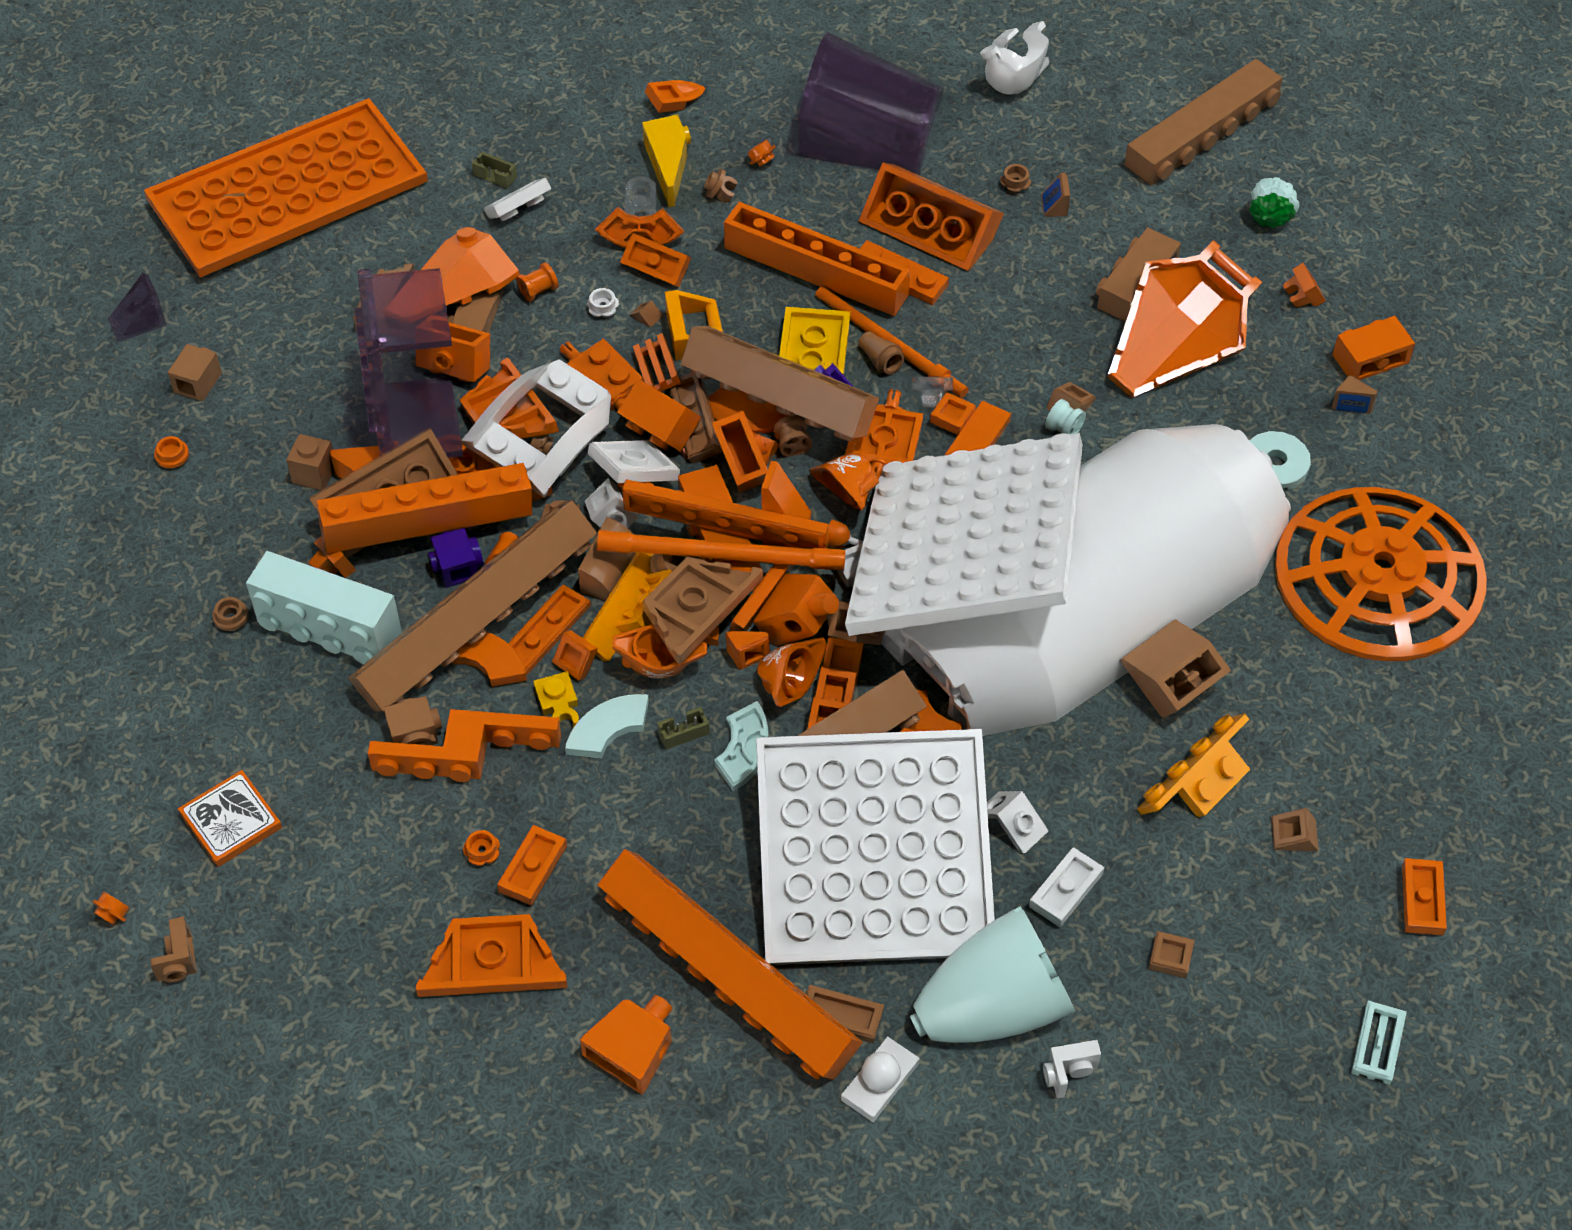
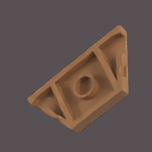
M686 557L643 600L644 612L678 664H681L763 580V570L757 567H752L751 572L731 570L730 563H709L703 559Z

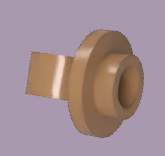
M721 168L716 173L712 171L704 184V188L707 189L706 196L712 199L716 195L720 201L729 202L734 197V193L729 190H733L738 182L730 176H725L726 171Z

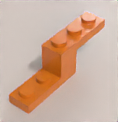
M450 709L443 746L370 741L367 754L372 771H376L384 776H395L397 773L413 774L421 779L441 776L450 777L458 782H467L470 779L481 780L487 742H492L500 747H510L513 744L529 745L537 750H546L549 747L560 748L559 717Z

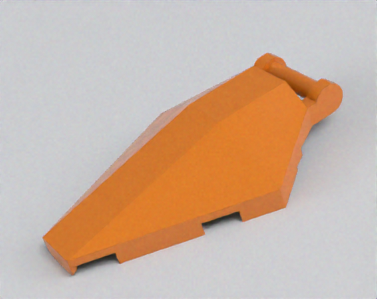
M1214 240L1200 255L1182 259L1179 257L1148 261L1145 263L1107 375L1113 383L1130 397H1136L1243 352L1246 348L1248 298L1255 293L1263 282L1256 276L1252 278L1220 250L1221 246ZM1211 259L1244 288L1242 290L1238 289L1209 264L1208 261Z

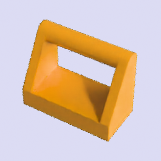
M679 290L665 292L666 316L675 361L682 360L689 339V335L686 334L683 314L706 312L708 326L723 332L715 299Z

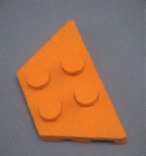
M505 358L500 362L502 370L493 378L486 375L478 382L474 389L470 390L460 399L463 411L473 425L489 405L511 383L521 376L509 358ZM532 389L498 423L519 438L552 434L559 431L555 419Z
M530 914L452 919L444 933V941L437 946L430 959L431 965L423 980L419 979L416 984L417 996L427 997L567 988V978L564 971L560 970L553 958L552 951L546 941L541 938Z

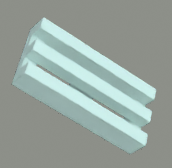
M1372 1001L1367 1002L1351 1074L1357 1076L1362 1074L1366 1075L1367 1079L1375 1080L1376 1078L1383 1080L1382 1083L1391 1084L1407 1011ZM1375 1012L1380 1014L1370 1065L1363 1064ZM1388 1017L1396 1018L1386 1067L1383 1070L1378 1068Z

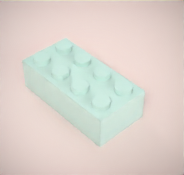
M266 551L246 582L257 622L263 628L269 631H276L278 629L287 632L300 642H307L308 640L315 642L334 654L343 652L353 656L355 660L362 664H365L402 634L394 595L287 557Z

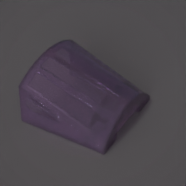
M827 32L815 54L799 113V156L879 170L882 162L897 165L920 176L926 155V146L936 112L938 113L944 88Z

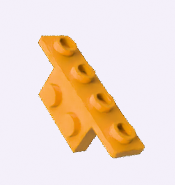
M636 552L583 636V639L598 648L596 655L602 661H610L615 653L612 649L614 635L653 625L643 610V600L672 571L667 569L651 574L649 568L650 557L653 555L651 553Z
M1243 713L1231 717L1230 714H1227L1216 721L1212 726L1214 732L1208 738L1204 737L1193 744L1189 749L1192 754L1186 760H1180L1171 766L1166 772L1169 777L1162 784L1157 783L1145 792L1143 797L1146 800L1137 808L1141 815L1160 810L1178 793L1196 816H1205L1250 770L1229 743V740L1249 720L1247 715Z

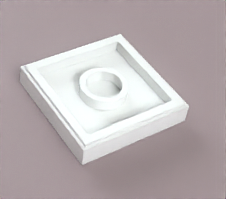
M649 440L589 443L588 455L617 483H625L626 479L636 482L678 481L680 469Z

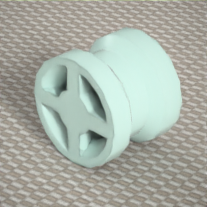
M1060 399L1049 412L1045 427L1052 432L1057 430L1061 434H1077L1085 421L1086 412L1080 408L1074 410L1067 401Z

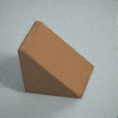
M650 300L641 303L629 316L651 328L663 315L653 301Z

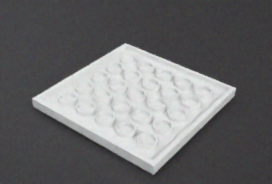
M982 729L756 738L765 960L770 965L948 958L972 935L995 920Z

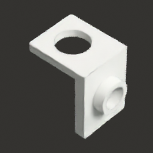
M999 791L987 802L988 819L998 820L1020 853H1026L1048 832V829L1023 791ZM1002 802L1000 805H998L997 807L993 808L996 804Z

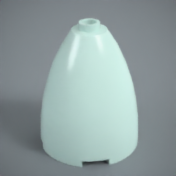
M1020 906L992 921L972 935L942 963L913 1005L916 1013L911 1015L910 1018L920 1037L927 1034L931 1041L968 1043L997 1040L1023 1034L1066 1017L1075 1012V1009L1039 937Z

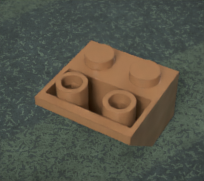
M1176 619L1120 659L1121 663L1162 718L1180 710L1231 671L1209 640Z

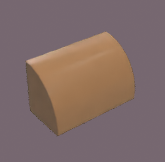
M606 517L600 530L632 533L623 524L609 517ZM597 534L578 568L581 593L606 601L636 552L597 551Z

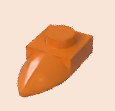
M669 80L648 83L644 92L657 111L662 113L684 110L686 103L700 97L706 88L689 81Z

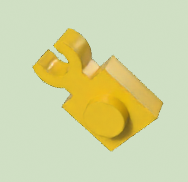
M568 671L534 680V689L543 715L553 713L552 717H559L560 722L565 719L571 720L575 727L579 721V716L572 708L578 706V699Z

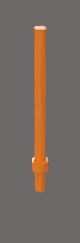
M821 286L818 288L815 297L834 310L851 311L850 321L865 332L870 331L876 336L899 345L904 354V359L927 374L929 381L938 387L944 386L959 398L966 396L969 388L951 376L950 370L941 364L935 365L825 287Z

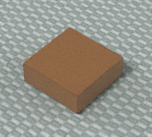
M1157 931L1148 969L1187 978L1195 940Z

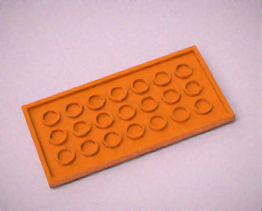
M367 98L144 189V193L161 222L199 278L428 182L427 172L370 98ZM245 193V196L223 197L225 194Z

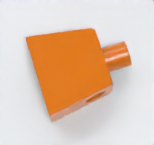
M788 573L783 576L753 623L761 632L768 633L769 642L772 645H783L814 636L828 615L837 612L839 600L819 576Z
M654 995L644 1009L631 1000H623L580 1039L582 1056L643 1095L672 1042L671 1028L663 1022L672 1011V1006L658 995Z

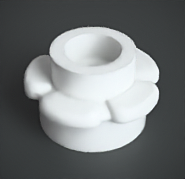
M607 288L594 290L587 301L589 312L595 317H610L616 313V308L619 306V301L615 294Z

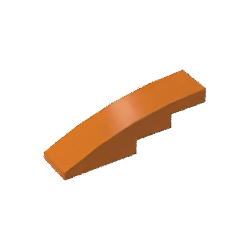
M834 637L828 638L824 663L820 670L816 695L813 697L807 729L853 701L864 643Z

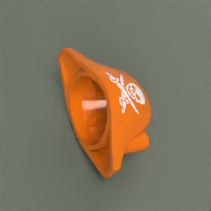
M860 453L845 454L809 470L811 475L849 506L861 511L866 506V498L869 492L879 484L876 472L871 466L870 461L865 455Z
M648 625L614 635L612 649L622 656L624 667L632 668L637 674L644 677L662 679L679 674L689 664L705 657L707 654V643L702 641L681 664H678L654 626Z
M824 637L786 644L774 649L762 658L757 668L758 675L762 680L765 690L772 694L776 706L782 707L796 701L809 690L827 648Z

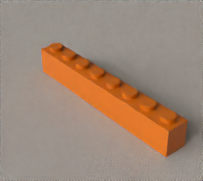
M624 849L597 884L607 893L604 897L607 903L620 912L626 909L632 914L634 918L631 922L634 926L647 935L653 932L659 937L661 942L658 945L662 950L673 958L677 959L680 955L689 963L686 967L689 973L702 982L708 979L717 987L714 993L722 1001L730 1006H733L735 1003L745 1011L742 1017L750 1025L760 1031L763 1027L774 1035L771 1042L787 1055L794 1052L803 1060L800 1067L813 1078L819 1080L822 1076L823 1078L834 1080L863 1042L639 854Z

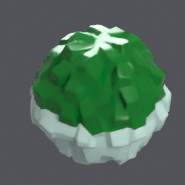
M1280 178L1261 179L1256 183L1253 191H1251L1252 201L1250 202L1249 212L1262 227L1267 225L1271 228L1283 226L1295 217V213L1299 209L1297 192L1293 189V185Z

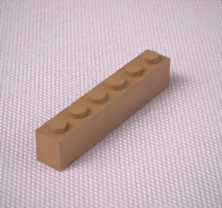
M1254 59L1127 144L1124 165L1149 185L1154 184L1160 179H1167L1174 169L1182 164H1189L1196 154L1202 150L1211 149L1218 139L1224 135L1230 136L1240 124L1246 120L1252 121L1265 107L1274 106L1281 96L1280 88L1283 78L1258 59Z
M709 326L692 327L680 364L692 369L691 374L693 376L709 380L711 377L720 381L719 386L726 390L737 392L739 389L748 393L747 398L761 404H766V402L776 405V411L789 416L800 415L805 418L804 422L816 428L828 427L834 430V436L847 441L867 436L879 401V397Z

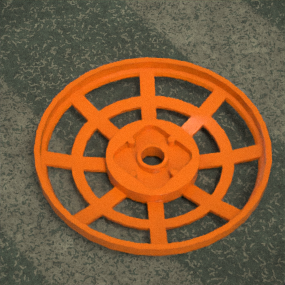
M1355 487L1321 496L1305 505L1292 517L1282 533L1276 551L1275 572L1277 585L1284 602L1294 617L1309 632L1323 642L1345 653L1365 659L1409 661L1425 658L1444 651L1458 642L1472 628L1481 612L1486 595L1487 576L1484 562L1475 542L1467 531L1451 515L1435 504L1399 490L1380 487ZM1368 496L1394 498L1416 505L1420 509L1413 514L1392 506L1372 505ZM1353 497L1357 507H1352L1335 514L1325 523L1306 517L1319 506L1337 499ZM1377 514L1393 515L1406 519L1408 522L1400 530L1381 526ZM1358 515H1362L1366 528L1355 532L1353 535L1335 527L1344 520ZM1434 515L1441 519L1460 536L1470 550V553L1452 551L1444 536L1427 521ZM1299 527L1316 533L1310 547V565L1289 570L1287 563L1288 547L1296 528ZM1422 528L1435 540L1441 550H1423L1413 538L1414 535ZM1326 537L1344 545L1340 559L1321 562V547ZM1379 559L1386 560L1392 567L1382 568L1375 561ZM1427 564H1446V580L1442 589L1424 577ZM1457 564L1475 566L1477 571V589L1468 611L1451 597L1457 581ZM1341 572L1346 583L1352 588L1346 598L1341 596L1332 587L1325 575ZM1311 578L1314 579L1321 593L1338 608L1327 624L1318 619L1305 606L1295 591L1293 583ZM1418 589L1433 599L1425 606L1410 612H1406L1403 600L1413 595ZM1364 597L1374 601L1389 602L1391 614L1370 611L1358 605ZM1442 607L1459 621L1453 628L1438 637L1412 644L1409 624L1429 618ZM1350 616L1371 624L1394 626L1397 645L1367 643L1340 633V630Z

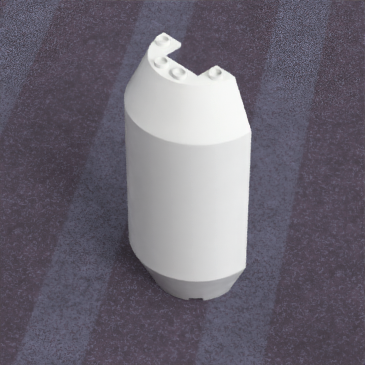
M1211 424L1143 429L1132 432L1080 465L1066 604L886 630L881 644L902 666L915 659L949 695L948 715L954 721L962 722V730L982 729V736L1055 722L1127 674L1128 671L1120 659L1167 624L1176 619L1190 629H1193L1257 586L1279 544L1284 529L1288 525L1289 511L1291 510L1290 503L1285 497L1281 483L1272 468L1270 457L1265 452L1259 451L1240 430Z

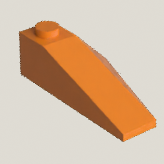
M472 227L462 228L455 235L444 241L385 311V319L407 327L413 326L444 313V306L458 302L464 305L472 301L471 295L484 290L488 294L500 290L520 275L519 270L490 234L478 231Z

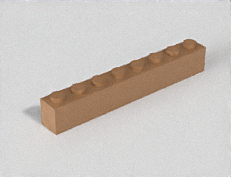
M573 500L560 503L348 677L349 681L374 711H384L383 707L405 700L403 695L412 687L417 690L432 679L433 676L430 672L441 664L442 667H445L453 662L460 655L457 650L466 642L471 645L483 637L487 632L484 627L491 621L499 622L513 611L511 605L519 598L526 600L536 593L540 588L537 583L547 576L550 579L560 573L566 567L563 562L572 554L574 557H577L585 552L592 545L589 540L597 532Z

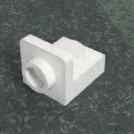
M609 478L585 500L591 520L600 528L606 517L618 521L627 528L638 518L637 513L624 510L621 492L617 484Z
M1098 1040L1052 1047L1050 1049L1048 1063L1043 1064V1072L1047 1087L1054 1086L1057 1099L1065 1097L1068 1086L1066 1074H1070L1073 1078H1081L1090 1075L1094 1069L1098 1068L1101 1057Z

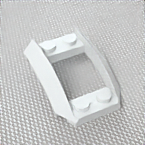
M558 359L527 371L511 383L479 417L461 440V444L496 467L524 463L532 490L545 498L548 494V489L558 476H562L575 458L599 433L609 428L611 394L593 380ZM534 387L539 388L582 416L559 439L547 455L498 424L509 410Z

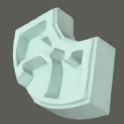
M647 694L620 696L605 701L591 709L578 721L571 731L565 747L566 755L602 758L607 746L617 737L629 732L644 731L649 696Z
M758 701L726 717L731 731V740L726 750L714 759L715 767L733 792L747 783L757 772L756 738L768 737L766 717Z

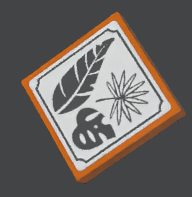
M243 770L178 808L180 816L217 867H220L282 828L280 820Z

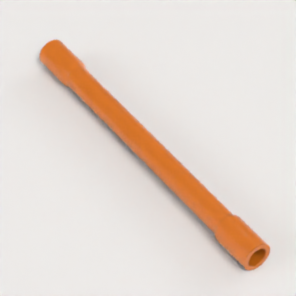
M599 530L597 551L639 552L809 566L814 569L844 571L846 550L816 547L806 549L659 537Z

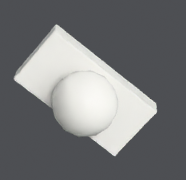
M887 1036L876 1052L865 1059L861 1071L842 1093L841 1101L871 1122H874L919 1065L920 1058Z

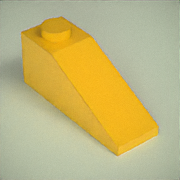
M678 114L642 122L643 143L668 207L675 206L687 160V145L691 144L688 126H682Z

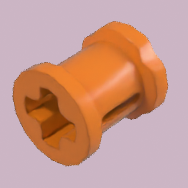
M546 262L540 264L539 269L525 276L520 274L516 277L519 291L529 302L534 301L536 295L548 289L555 290L559 287L553 269Z

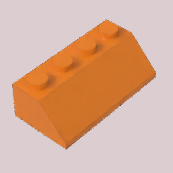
M882 162L859 222L969 271L993 241L1004 213L897 165Z

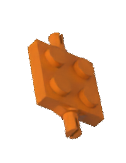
M604 338L583 352H579L569 341L565 342V345L562 344L559 349L560 353L569 360L566 364L608 390L611 394L610 411L619 410L638 378L644 381L643 377Z
M894 389L888 390L885 405H877L867 436L853 438V441H848L845 453L865 455L875 470L877 479H879L886 464L893 461H900L902 464L914 461L924 413L906 411L898 407L902 394L897 389L894 399Z

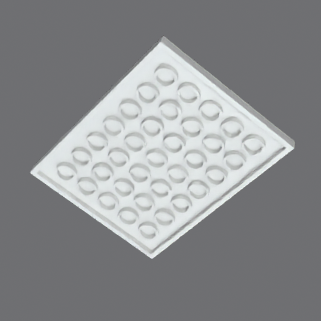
M1062 433L1047 439H1026L1017 444L991 445L985 449L974 451L959 450L950 455L938 457L924 456L918 460L904 462L903 464L900 461L886 464L878 479L879 484L875 487L845 621L848 635L852 636L1066 604L1083 446L1080 433L1071 435Z

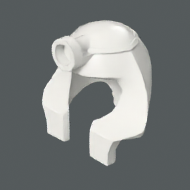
M1044 21L1033 23L1024 31L1022 38L1028 45L1026 56L1021 57L1007 49L1009 41L1019 32L1017 28L1004 31L999 37L994 39L992 45L980 52L982 58L986 59V80L994 89L1003 94H1019L1028 89L1047 68L1049 57L1045 56L1049 39L1041 33L1046 27Z

